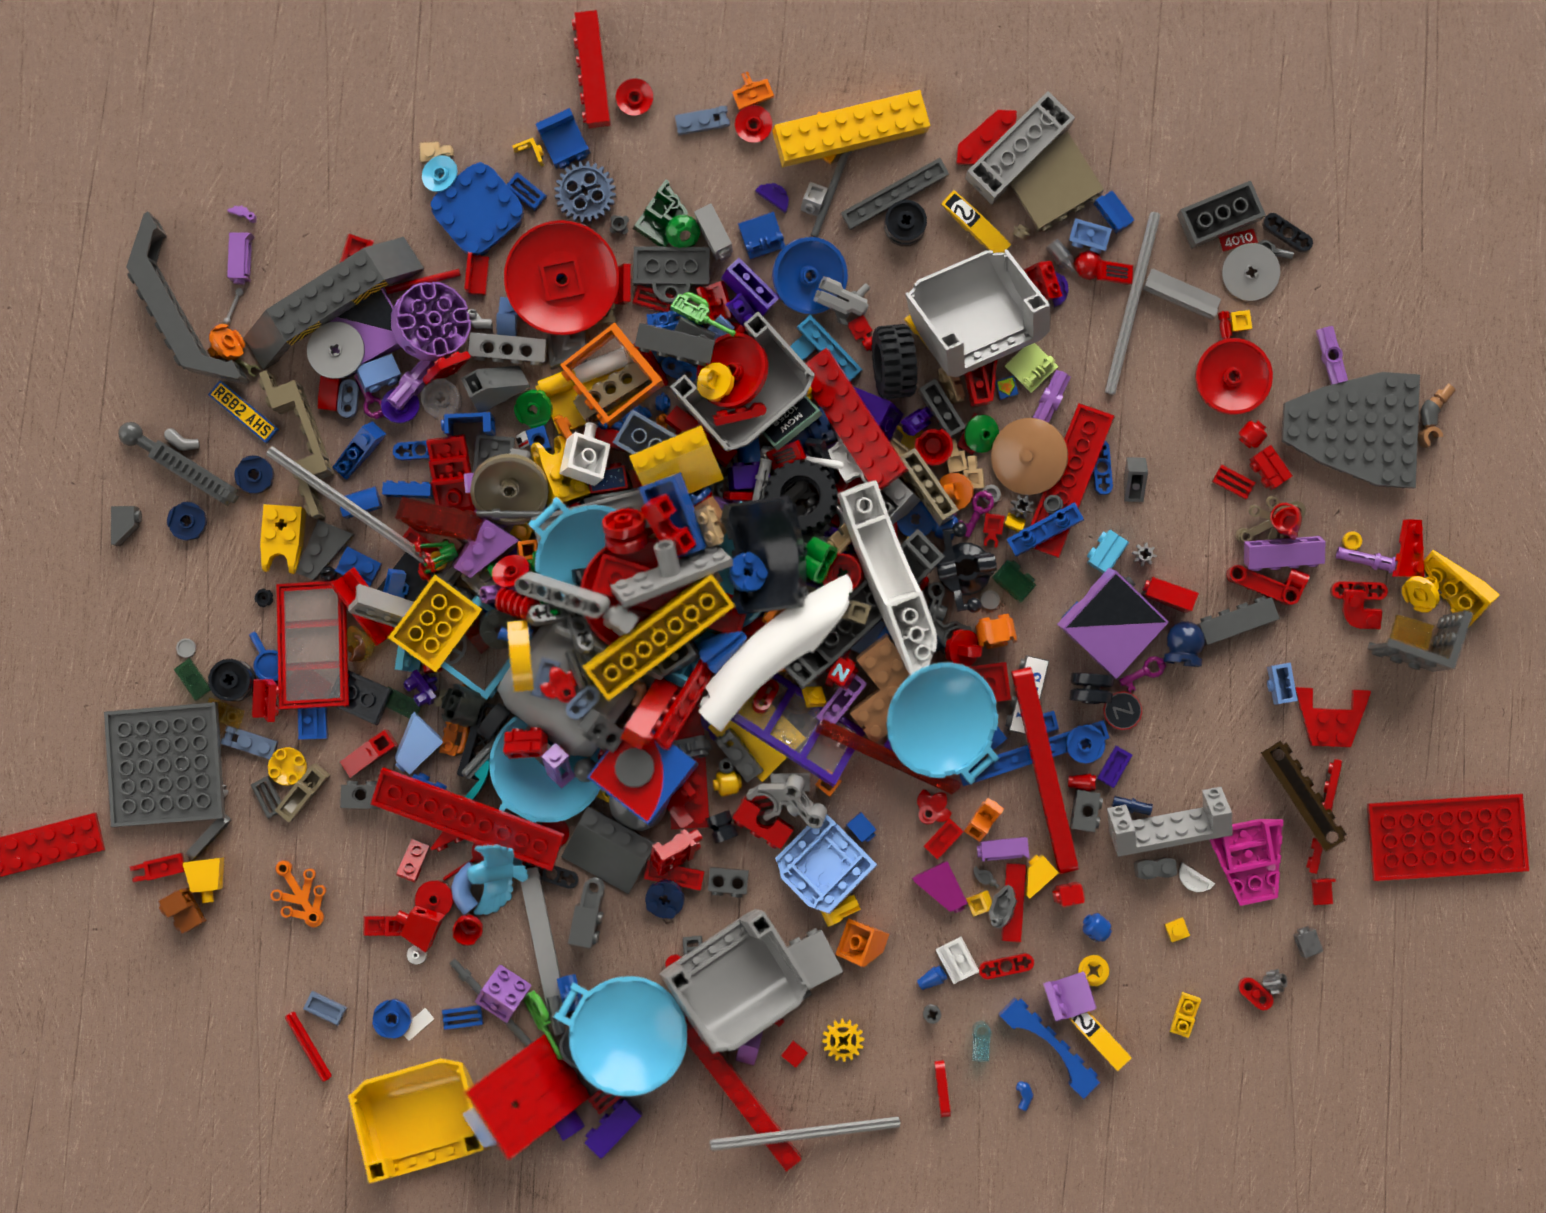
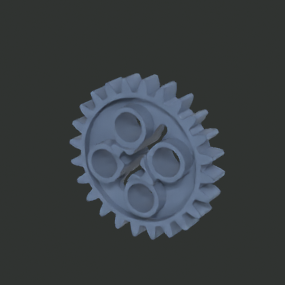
M580 161L577 168L572 164L571 171L565 168L567 174L560 173L562 180H556L560 187L554 188L555 192L559 193L555 195V199L560 200L557 202L558 207L563 206L561 212H567L566 216L568 219L573 215L574 222L580 218L582 224L585 222V219H588L589 223H592V218L599 221L598 215L606 217L604 211H611L608 205H614L615 203L611 198L616 197V193L611 192L616 190L615 185H611L614 180L613 178L607 179L610 173L606 172L603 174L604 167L602 166L597 169V163L590 167L589 161H587L586 166H583ZM592 176L595 178V181L591 184L585 182L587 177ZM571 184L578 186L577 190L573 192L569 191L568 187ZM584 189H586V191L588 192V195L586 196L582 191ZM597 193L603 195L599 201L593 199V196ZM584 201L586 204L583 208L579 209L576 207L577 202Z

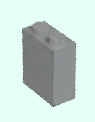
M710 203L694 211L695 220L715 260H724L730 257V253L733 252L732 243L713 205Z
M817 928L806 933L807 936L802 939L797 937L789 941L790 945L787 946L811 985L808 989L843 972L822 929L817 930Z

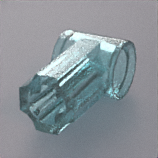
M977 1021L972 1028V1060L985 1062L989 1061L991 1029L985 1021ZM986 1027L987 1032L984 1035H978V1028Z

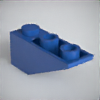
M373 421L362 426L333 465V468L347 480L378 447L386 433Z

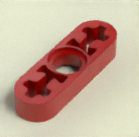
M1339 581L1330 588L1331 595L1336 599H1343L1344 592L1340 596L1339 592L1335 591V588H1338L1339 585H1341L1342 589H1348V585H1351L1350 589H1354L1357 585L1362 586L1365 591L1364 600H1381L1388 594L1387 586L1381 582ZM1378 586L1383 591V593L1379 594V597L1377 593H1369V590L1377 589Z
M1021 953L984 961L978 967L979 974L984 979H993L1026 972L1033 968L1034 959L1028 953ZM1023 957L1030 960V963H1027L1028 967L1020 964L1017 965L1019 969L1015 970L1014 958H1016V962L1023 961ZM1003 961L1011 962L1012 967L1007 972L1001 969ZM997 962L999 974H996V970L990 971V975H986L985 972L982 973L985 965L993 968L995 967L994 963Z
M944 1060L934 1061L941 1118L951 1117Z

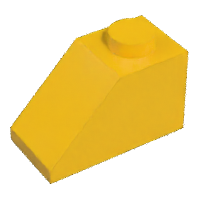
M1035 855L1028 861L1030 865L1027 866L1025 895L1029 899L1058 874V871L1044 855Z

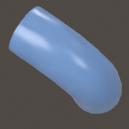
M470 861L455 875L451 887L452 898L463 915H466L479 904L471 894L472 883L467 877L468 868L474 866Z

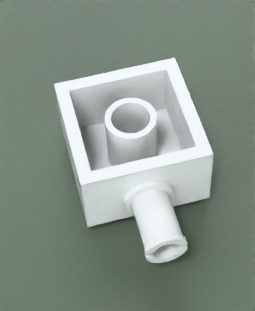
M587 422L584 435L574 432L566 440L559 472L561 475L593 486L598 484L604 477L610 444L595 439L598 427L595 423Z

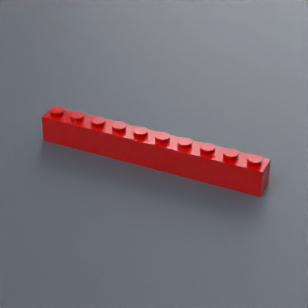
M683 1013L687 1026V1044L757 1134L782 1131L723 1053L718 1051L712 1054L709 1047L703 1042ZM791 1141L765 1144L786 1172L802 1160L801 1154Z

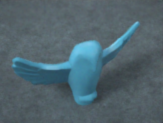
M486 845L475 848L484 857V861L469 867L467 870V877L472 884H484L483 895L474 910L475 915H489L492 912H497L500 907L505 906L506 902L512 899V878L514 877L521 882L529 878L525 866L522 865V860L514 857V850L512 848L500 847L499 845Z

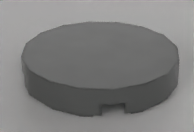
M630 748L623 751L615 763V773L618 779L624 785L632 788L645 785L652 779L655 772L654 761L646 751L638 748Z

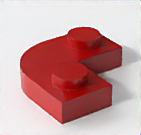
M1344 589L1342 612L1346 621L1351 626L1359 629H1381L1383 611L1381 609L1364 608L1365 591Z

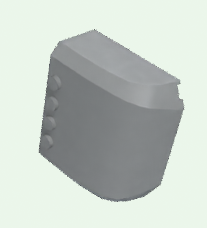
M993 250L979 253L919 279L914 284V288L909 293H905L909 312L918 333L948 376H961L1038 342L1050 332V304L1008 250L1001 253H993Z
M759 312L744 323L747 335L758 341L764 348L768 358V375L760 393L744 406L748 408L754 402H763L767 408L765 415L716 426L712 415H716V412L720 410L734 411L735 408H720L709 402L699 393L697 379L691 382L685 374L670 386L680 403L725 451L749 445L807 395L815 376L812 370Z
M558 623L542 625L529 641L533 684L542 657L561 662L560 669L565 673L571 670L565 653L576 648L573 640L554 632ZM592 649L591 652L587 654L589 660L594 658L600 652H597ZM573 654L574 660H575V662H576V664H577V667H578V663H577L576 658H575V656H574V654ZM510 666L497 689L506 709L530 727L541 728L548 735L549 741L553 744L556 743L558 746L561 745L569 755L583 756L590 759L599 747L595 745L596 740L589 741L582 735L584 731L578 728L585 716L579 720L571 719L566 712L568 703H562L557 698L550 699L549 701L531 696L532 690L514 692ZM641 677L637 679L641 683L644 682ZM635 681L609 701L599 690L600 700L593 709L616 725L631 706L637 693L632 688ZM576 686V695L584 688L579 689L578 686ZM564 690L563 694L564 696H569L570 692ZM589 693L587 699H594V695ZM574 707L572 709L573 713H579L580 708Z
M758 909L746 913L672 963L659 974L697 1034L713 1053L735 1050L799 1006L808 987L810 988L811 986L766 913Z

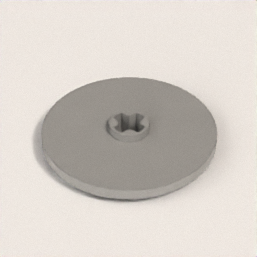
M1248 243L1240 245L1232 250L1224 261L1222 268L1223 282L1228 291L1239 299L1246 301L1262 299L1269 295L1278 284L1280 278L1279 261L1269 248L1261 244ZM1248 267L1256 269V273H1254L1252 278L1250 275H1246V272L1249 271Z
M329 322L320 326L313 332L307 345V357L313 369L320 375L330 379H340L354 373L361 365L365 353L361 335L355 328L343 322ZM338 347L340 352L333 355L332 348Z

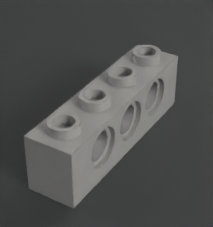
M472 332L469 338L468 353L470 356H473V360L485 361V357H490L493 362H504V359H511V363L523 364L524 360L530 361V365L541 366L542 362H547L548 339ZM488 342L494 345V350L491 353L485 350V345ZM506 344H510L513 347V352L510 355L504 352ZM526 345L532 349L530 356L523 354V348Z

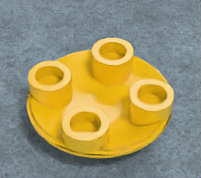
M285 747L278 749L268 761L269 776L276 783L283 786L296 784L306 773L307 764L305 757L294 748Z

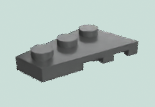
M318 520L296 573L316 580L321 574L322 569L329 565L330 561L342 550L343 546L354 534Z

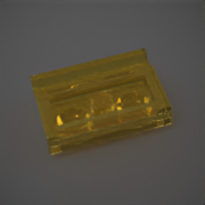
M1397 614L1389 638L1428 651L1435 625Z

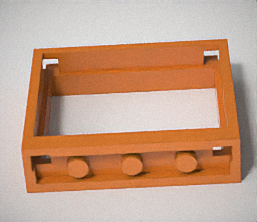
M613 323L560 364L563 370L561 372L563 377L567 381L571 380L574 383L573 389L579 396L583 395L586 398L585 404L590 410L595 409L598 413L596 415L598 420L602 424L606 423L609 428L664 385L659 375L616 323ZM615 337L652 383L608 416L572 370Z

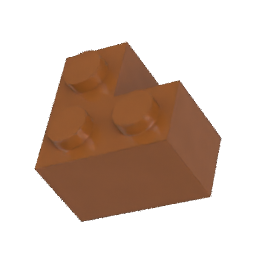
M189 887L179 889L158 901L161 913L164 916L166 915L167 918L173 917L174 927L181 934L207 921Z

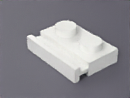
M961 936L936 949L953 984L979 972Z

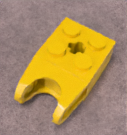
M561 435L554 438V455L549 454L539 442L531 445L532 459L543 470L548 481V499L546 503L548 507L553 503L552 500L555 497L564 505L580 501L590 494L587 483L559 474L566 445V439Z
M263 504L260 539L263 572H269L275 557L284 555L287 559L289 573H296L304 544L305 508ZM284 522L287 526L282 529L280 525Z

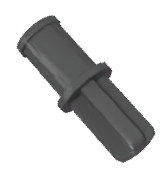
M559 996L547 997L549 1017H551L554 1035L564 1034L563 1022L554 1018L555 1013H558L560 1010Z

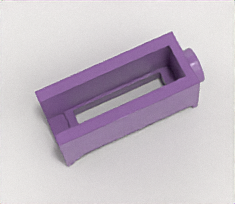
M229 232L227 278L233 281L234 284L243 285L245 282H251L248 278L251 271V241L255 238L251 233Z
M556 743L541 756L547 775L561 789L575 777L568 760L569 755ZM560 767L566 771L563 775L560 774Z
M1026 837L980 841V846H977V856L981 857V861H985V858L987 861L1022 858V855L1030 859L1028 839Z

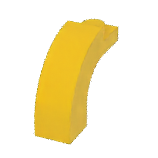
M526 620L508 622L514 692L534 690L528 623Z

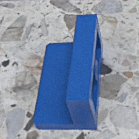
M1110 191L1105 196H1100L1094 202L1095 207L1116 234L1134 221L1132 215L1113 191Z

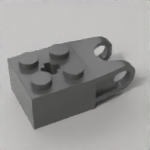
M598 877L587 880L583 886L581 901L575 905L568 944L592 948L594 944L598 943L600 931H597V927L602 924L604 912L600 911L605 889L603 880ZM594 882L598 885V892L590 890V883Z

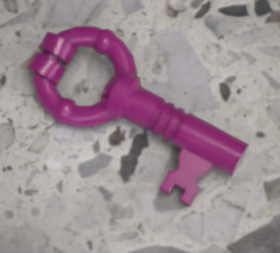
M355 375L354 379L365 397L364 413L376 420L383 417L382 409L371 413L368 409V405L374 402H378L381 406L382 400L372 396L370 391L365 393L358 376Z
M984 490L978 492L972 498L974 513L968 524L964 523L967 526L965 536L970 538L980 516L988 513L993 508L994 499L992 493H987ZM979 497H986V500L989 501L987 508L983 509L977 506Z
M1157 656L1149 657L1144 662L1142 669L1119 679L1120 685H1126L1129 693L1132 692V689L1136 691L1132 681L1143 676L1159 677L1166 667L1165 662H1163L1164 659ZM1153 661L1157 662L1160 669L1155 673H1151L1148 668V664Z

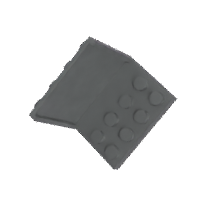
M1465 610L1440 617L1437 623V628H1439L1437 635H1434L1431 641V646H1433L1431 652L1388 638L1387 642L1380 644L1369 642L1367 649L1371 650L1375 656L1382 658L1383 656L1391 657L1390 661L1399 664L1402 662L1408 663V667L1416 670L1423 668L1436 672L1455 669L1473 613Z

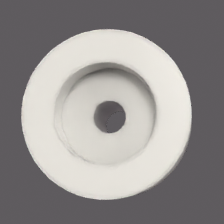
M413 945L407 951V958L412 964H420L426 960L427 952L425 953Z

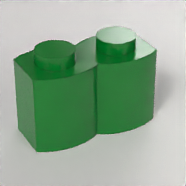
M813 537L806 546V577L821 584L828 574L829 566L836 558L838 548L819 538Z

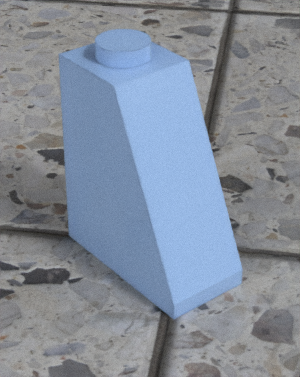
M416 712L412 713L395 754L397 762L395 765L402 772L406 771L409 774L443 743L442 738Z

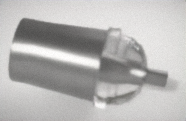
M1056 239L1046 247L1058 267L1064 270L1070 269L1071 272L1075 270L1072 267L1074 264L1073 254L1066 249L1059 239Z

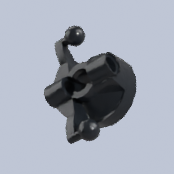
M957 522L952 528L942 529L945 547L943 555L945 557L937 565L938 577L943 586L953 593L957 612L968 610L969 612L976 613L982 607L981 601L977 598H971L967 603L963 604L962 596L976 594L988 584L994 571H997L996 559L994 554L985 552L980 546L973 543L960 542L952 546L951 534L962 537L967 533V526L962 522ZM963 559L974 560L977 566V573L974 572L969 576L962 574L957 576L955 563L958 564Z

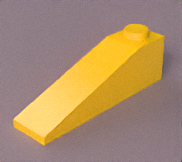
M1434 550L1424 559V570L1429 577L1437 578L1439 589L1442 592L1440 595L1451 606V612L1456 613L1466 610L1473 613L1469 627L1500 596L1486 582Z

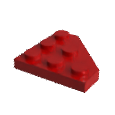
M998 109L964 138L957 146L956 165L973 166L1016 123L1017 111Z

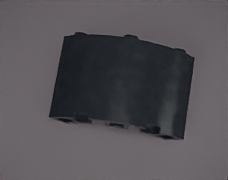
M789 496L724 505L721 521L728 539L733 540L735 550H732V557L752 552L761 559L768 571L765 582L759 589L753 592H741L734 588L732 603L735 605L734 607L738 614L804 607L805 598L808 596L805 557L807 555V547L803 542L796 514V505L792 503ZM744 568L743 571L745 572L743 574L750 576V571Z

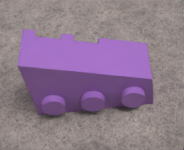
M483 518L452 565L455 569L471 578L515 544L518 539L487 518Z

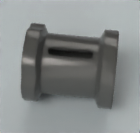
M929 1004L924 1008L923 1016L927 1022L934 1024L941 1019V1011L936 1005ZM932 1009L933 1011H937L935 1013V1018H932L931 1016L927 1017V1015H929V1010Z

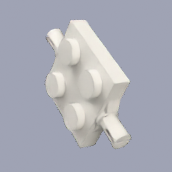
M834 431L838 442L835 446L828 449L832 460L844 463V467L838 469L847 484L855 478L861 477L863 482L866 483L865 475L837 432Z

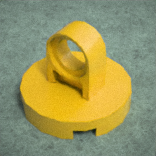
M721 363L707 365L700 371L697 379L699 393L710 401H720L725 395L728 396L734 386V376L731 374L730 369Z
M1413 576L1409 578L1402 586L1404 600L1406 603L1410 602L1414 605L1413 609L1416 611L1430 612L1440 601L1438 580L1436 577L1423 578Z

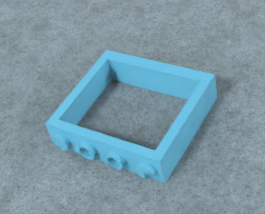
M476 595L472 599L473 603L481 606L486 611L494 609L489 604L482 603ZM509 657L485 691L446 662H443L441 667L474 691L479 692L487 700L488 697L492 698L497 692L496 686L502 681L510 668L511 660Z

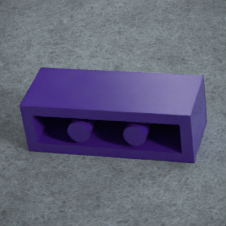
M740 258L731 264L721 277L737 295L739 293L742 294L755 313L759 312L762 316L767 314L780 298Z
M627 1098L623 1101L619 1099L612 1106L614 1111L610 1115L606 1113L598 1121L600 1125L596 1129L592 1127L585 1135L587 1139L584 1143L600 1159L642 1117L643 1113Z

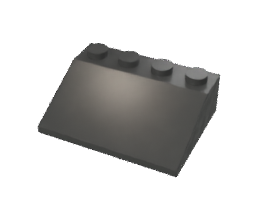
M588 806L561 857L629 894L651 854L652 845L656 842L636 831L626 828L611 817Z

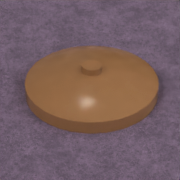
M1023 418L1011 422L997 435L992 446L991 463L997 478L1008 489L1025 495L1039 494L1055 486L1064 475L1068 464V448L1062 434L1052 424L1041 419Z

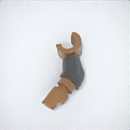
M1449 383L1443 390L1439 389L1430 400H1426L1421 407L1422 425L1425 426V429H1422L1418 434V443L1421 447H1430L1429 433H1432L1434 438L1443 437L1442 431L1435 427V425H1438V415L1441 412V407L1456 391Z

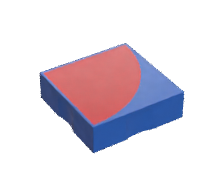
M651 739L648 745L644 744L642 750L646 751L653 759L655 772L652 779L645 785L632 788L624 785L615 773V763L620 754L630 748H636L622 740L613 753L610 750L605 752L587 778L646 824L652 826L668 805L673 794L683 786L699 764L674 744L670 746L669 750H664Z

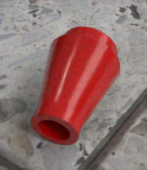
M1088 773L1069 776L1068 787L1087 792L1095 791L1096 775Z

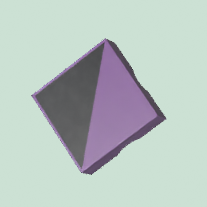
M384 288L330 321L349 324L361 335L365 347L361 365L379 359L401 348L391 329V313L394 307ZM338 347L332 348L333 355L340 352ZM356 371L347 377L349 378L353 376L354 374H356Z
M1108 568L1093 584L1086 596L1075 604L1057 625L1072 640L1081 645L1091 658L1109 675L1117 679L1169 622L1117 571Z

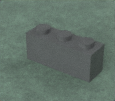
M936 378L919 388V395L933 413V417L941 429L948 432L951 438L965 430L966 426Z

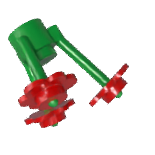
M418 535V541H415L414 548L416 552H419L420 557L423 556L422 548L443 547L439 549L441 556L431 559L430 554L425 552L424 565L421 562L419 563V576L423 580L427 579L430 582L432 578L429 573L436 572V569L455 560L454 558H457L458 554L454 543L449 544L448 540L439 543L422 544L421 535Z

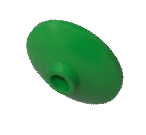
M977 415L966 425L964 433L966 444L975 452L985 453L992 449L993 443L999 434V428L992 417Z

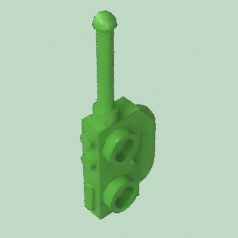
M686 292L683 295L678 294L671 305V310L687 317L688 320H692L696 324L709 323L731 336L736 335L735 330H731L711 320L708 316L710 309L707 300L692 292ZM689 300L699 304V306L697 307L689 303Z
M532 991L524 996L523 1001L538 1029L545 1032L557 1055V1059L561 1060L563 1057L549 1031L548 1025L551 1023L549 1012L541 997L535 991Z

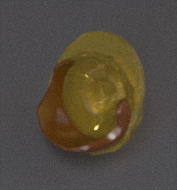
M350 626L347 630L349 644L347 649L352 655L349 661L364 662L373 654L375 644L365 631H360L356 626Z

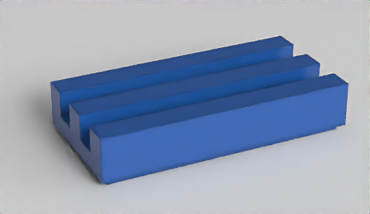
M518 172L507 183L511 191L534 211L547 198L542 191ZM517 178L540 196L539 199L516 181ZM512 184H514L528 197L535 201V203H531L528 199H526L523 195L516 191L512 187Z
M480 1005L442 1010L444 1030L483 1025L482 1008ZM478 1011L476 1014L448 1017L447 1015L456 1012ZM471 1018L479 1019V1021L448 1024V1021H456Z

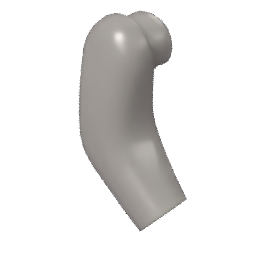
M169 428L164 432L165 439L181 451L200 448L198 439H186L173 428Z

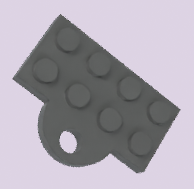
M634 247L633 285L652 286L655 296L661 302L672 304L678 294L683 295L689 292L690 286H709L710 247ZM668 290H675L677 294L674 298H668L666 292Z

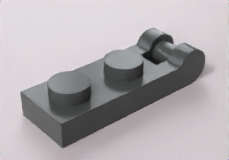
M729 728L725 731L726 734L718 736L715 742L724 751L745 781L749 782L760 774L763 769L735 731ZM729 740L734 743L731 747L727 744Z

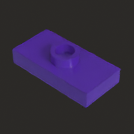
M1115 745L1096 779L1114 788L1133 755Z

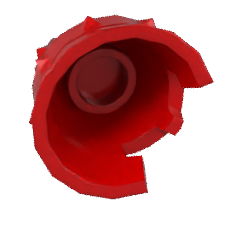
M929 429L916 438L914 447L926 464L935 466L941 465L949 459L953 450V441L949 433L944 429Z

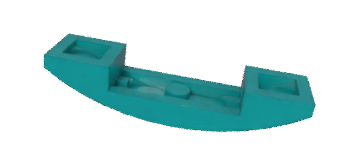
M490 759L486 760L474 774L480 780L466 794V798L474 800L485 786L490 775Z

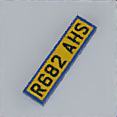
M221 380L209 392L208 395L265 443H268L279 430Z

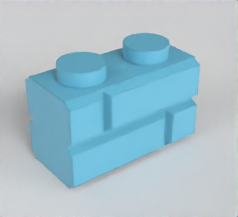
M1108 530L1107 533L1103 531L1097 540L1100 542L1097 548L1092 547L1086 556L1089 558L1087 563L1103 574L1108 568L1112 569L1129 543L1112 530Z

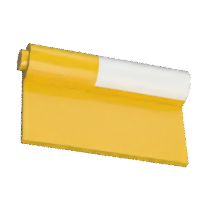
M622 347L579 364L572 372L589 391L594 384L607 380L610 374L623 370L624 366L629 362ZM559 372L538 381L539 385L535 386L537 391H544L553 405V421L554 417L559 414L563 418L567 417L572 426L569 428L570 431L586 424L573 402L578 394L573 389L574 383L571 380L567 381ZM630 377L625 378L623 380L624 384H629L632 382V378ZM609 388L607 394L615 393L616 388ZM634 396L630 397L629 399H627L626 401L622 402L621 404H619V405L616 406L615 408L611 409V410L608 411L606 414H607V415L613 414V413H614L615 411H617L620 407H622L625 403H627L629 400H631ZM594 398L599 403L600 399ZM554 421L558 434L561 435V432Z

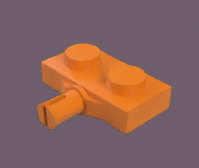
M749 72L741 74L745 85L740 89L732 91L739 111L746 106L756 105L774 98L768 79L752 82Z

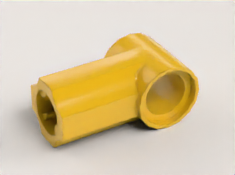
M853 894L846 897L830 914L821 910L820 912L827 927L842 921L844 917L861 910Z

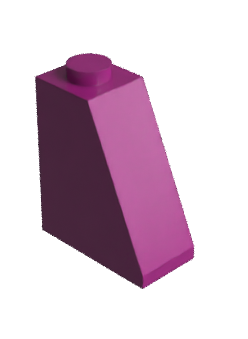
M947 861L912 877V880L950 912L958 913L965 909L964 905L968 904Z

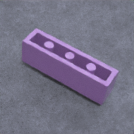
M1320 536L1300 537L1295 540L1286 538L1244 541V564L1252 571H1260L1262 568L1277 570L1285 566L1299 568L1300 565L1316 567L1319 564H1325V541Z

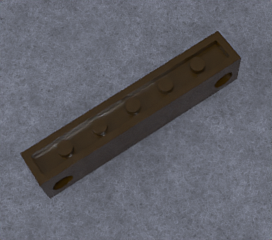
M1280 740L1261 752V754L1324 851L1328 852L1346 841L1344 836L1347 834L1341 825L1337 827L1333 820L1336 817L1330 808L1326 810L1322 803L1325 800L1319 792L1315 794L1312 786H1314V783L1308 775L1304 777L1301 770L1304 768L1298 759L1293 760L1290 754L1293 751L1287 742L1283 744ZM1277 749L1284 752V758L1280 761L1273 758V752ZM1331 831L1336 832L1338 835V840L1334 843L1328 842L1326 838L1327 834Z

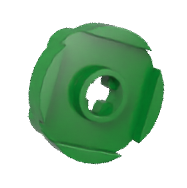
M528 390L523 392L516 400L514 413L520 423L528 425L529 428H536L546 425L552 417L553 405L544 391ZM531 405L537 407V413H534V411L529 410V408H531Z

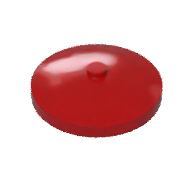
M736 333L735 336L725 334L715 339L711 363H721L727 366L734 376V386L728 396L725 395L720 401H708L720 408L734 409L751 402L760 393L767 379L769 365L764 348L754 338L743 333ZM698 365L697 379L700 374V371L706 366Z
M1228 338L1211 345L1200 357L1195 371L1196 387L1203 401L1215 411L1227 415L1244 414L1258 407L1268 396L1273 382L1272 366L1267 355L1256 344L1240 338Z

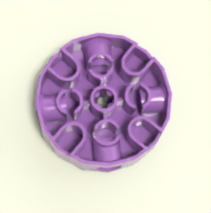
M425 282L413 285L396 301L391 313V329L397 343L407 354L420 360L436 361L442 357H449L466 342L471 329V320H469L468 307L465 300L455 289L441 282Z

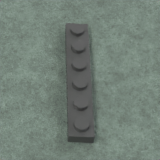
M938 158L841 212V216L849 230H852L888 210L895 202L906 200L949 176V172L941 158Z

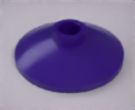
M396 388L388 391L381 401V409L384 416L394 423H405L412 420L417 415L420 407L417 395L411 397L403 410H398L387 400Z

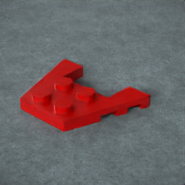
M1295 687L1298 705L1303 715L1310 745L1351 747L1371 690H1352L1351 710L1313 708V688Z

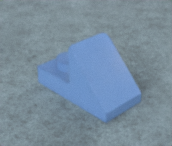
M500 297L499 313L496 314L497 335L516 336L518 315L512 308L508 298Z

